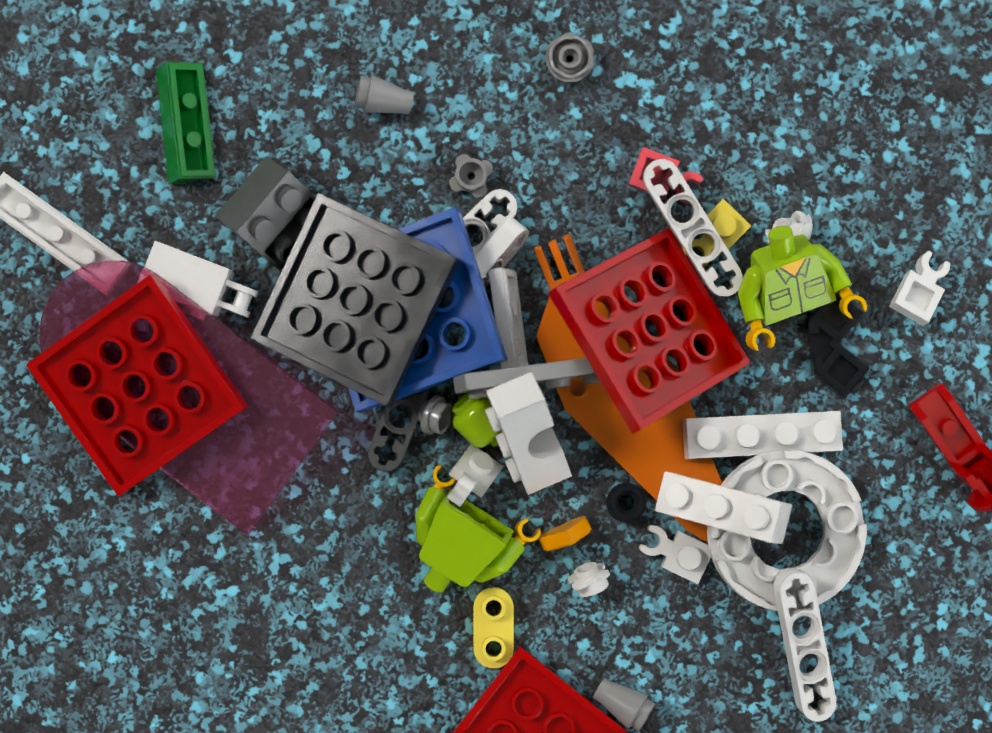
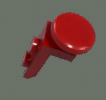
M940 382L910 403L908 407L956 477L973 490L968 498L969 506L977 512L992 510V450L987 447L957 401L943 383Z

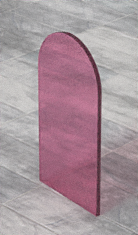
M119 260L92 263L72 272L51 291V295L44 307L39 330L41 353L145 277L155 272L142 265ZM156 273L248 405L247 408L160 469L248 536L266 511L273 506L276 497L311 449L318 444L319 438L339 411ZM140 319L136 324V333L142 340L149 341L154 333L153 326L148 320ZM109 341L105 346V355L111 362L119 363L122 358V350L117 343ZM163 352L159 358V365L165 373L173 374L177 368V361L172 354ZM77 364L74 369L75 379L82 385H88L91 380L90 370L83 364ZM131 375L128 380L129 390L136 396H142L146 388L144 380L138 375ZM185 386L182 391L183 401L190 407H197L200 403L198 390L192 386ZM100 397L97 402L99 413L103 417L111 418L114 414L112 401L106 397ZM154 408L151 413L152 423L159 429H166L169 424L167 413L160 408ZM123 430L120 439L133 449H136L138 441L135 434L131 431Z

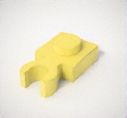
M724 199L707 214L727 249L751 227ZM700 233L702 237L700 239H693L692 249L700 250L702 257H705L712 252L714 242L709 235ZM709 262L702 263V267L704 268Z

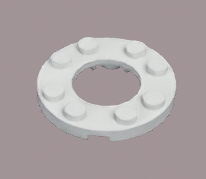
M775 450L748 459L727 476L721 484L723 487L763 497H768L780 491H795L811 500L816 505L821 516L823 536L817 551L810 559L794 568L800 569L813 580L818 605L826 602L843 589L856 572L862 559L866 544L867 524H864L859 502L861 498L856 488L838 467L826 459L811 453L797 450ZM707 525V540L711 558L727 585L744 599L763 608L778 611L774 594V581L776 576L784 569H777L766 565L755 554L750 537ZM794 579L792 580V587L786 589V591L794 596L797 606H804L797 600L796 588L802 586V584Z

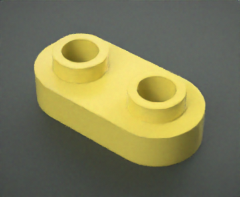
M499 587L483 589L476 596L473 607L474 654L480 664L493 669L506 665L514 651L513 601L510 595ZM491 600H496L501 604V611L497 615H490L486 611V605ZM490 641L500 643L501 651L498 655L492 656L487 653L486 645Z

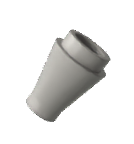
M371 74L370 78L360 76L354 107L362 108L363 113H402L409 115L414 92L400 88Z
M607 678L602 680L593 696V699L600 702L628 730L630 727H633L640 731L655 706L654 702L647 699L648 694L617 684Z

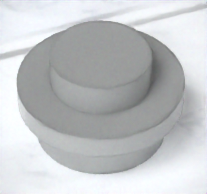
M435 395L422 404L418 413V421L421 423L422 432L432 435L434 433L442 434L447 430L452 419L453 407L451 404L446 403L444 397Z

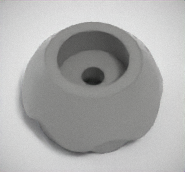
M565 33L552 41L546 50V65L549 72L558 80L568 83L577 82L585 78L594 66V51L591 43L574 33ZM572 56L574 60L572 62H568L566 60V57Z

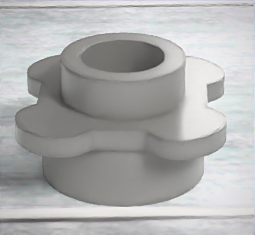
M467 154L458 156L455 160L457 166L455 176L449 181L450 188L454 192L462 190L470 192L475 198L485 196L487 193V178L493 173L492 164L488 160L480 161L470 158ZM469 173H474L475 178L470 180L468 179L467 175Z

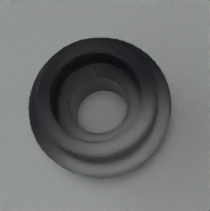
M621 483L609 491L606 507L609 514L615 520L629 523L636 521L643 515L646 508V497L643 491L635 484ZM623 495H629L633 500V506L626 511L622 510L618 503Z

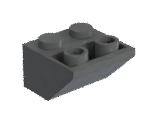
M266 156L215 217L277 270L282 272L316 196L288 170Z

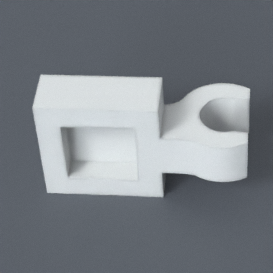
M470 444L449 473L458 482L447 498L459 507L471 491L482 498L504 466L491 458L487 453Z

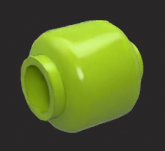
M466 392L452 408L454 428L473 447L482 448L489 444L493 447L498 446L495 436L502 432L499 430L494 433L486 415L485 409L492 407L489 398L469 399V393Z

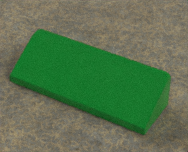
M165 62L157 68L156 77L169 184H179L215 179L216 173L203 63Z

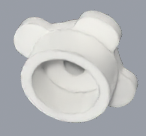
M588 562L577 567L574 570V574L568 577V581L572 584L573 590L578 591L579 596L588 597L598 594L608 587L607 578L610 576L609 570H604L605 565L603 563Z

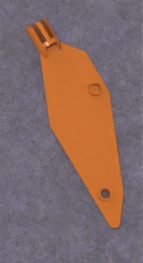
M570 233L564 235L563 238L577 273L569 275L556 239L549 241L548 244L562 277L559 280H554L551 267L541 245L533 248L550 291L585 272ZM549 296L536 334L546 363L586 358ZM596 301L595 307L599 315L608 318L609 314L606 306ZM617 336L616 342L618 347L623 352L629 354L627 341ZM666 357L669 368L678 372L677 367ZM638 371L639 382L645 388L650 389L649 377L644 372ZM583 377L570 378L571 386L556 388L565 411L656 501L665 471L721 486L722 482L712 458L685 459L682 419L696 418L690 400L632 434L601 382L584 384ZM673 516L688 532L708 543L707 525Z

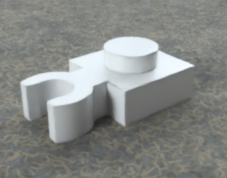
M927 251L918 258L916 262L917 273L910 270L904 275L889 305L890 308L922 326L929 323L945 291L944 288L935 283L950 270V263L948 261L942 263L937 271L931 269L929 259L932 256V252Z
M649 525L647 530L655 533L658 536L659 542L654 548L640 544L639 550L649 556L664 555L665 557L660 567L699 584L711 558L709 546L680 531H677L673 540H670L662 528Z

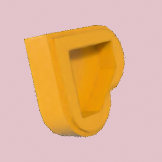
M581 516L542 533L539 536V541L543 550L552 551L571 546L588 535L591 527L587 517Z

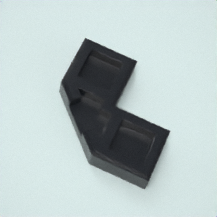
M837 293L835 294L836 301L817 307L806 319L812 375L838 397L845 399L870 368L839 344L863 315V312L849 302L847 309L853 319L843 315L839 308L842 298Z

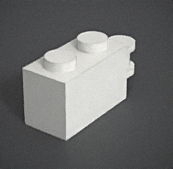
M154 241L139 279L140 282L148 275L156 273L176 302L185 305L182 312L202 320L206 319L207 314L218 317L221 308L249 318L251 312L247 311L252 297L256 298L258 295V291L233 282L235 273L230 269L158 241ZM229 288L237 291L232 305L224 302Z

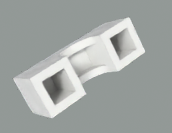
M529 372L487 390L486 393L492 407L485 409L494 433L499 430L502 432L496 435L495 438L503 457L511 456V459L506 460L505 463L513 482L522 481L529 495L572 477L562 447L552 429L554 423L546 400L533 373Z
M665 471L655 511L766 542L783 544L792 504Z

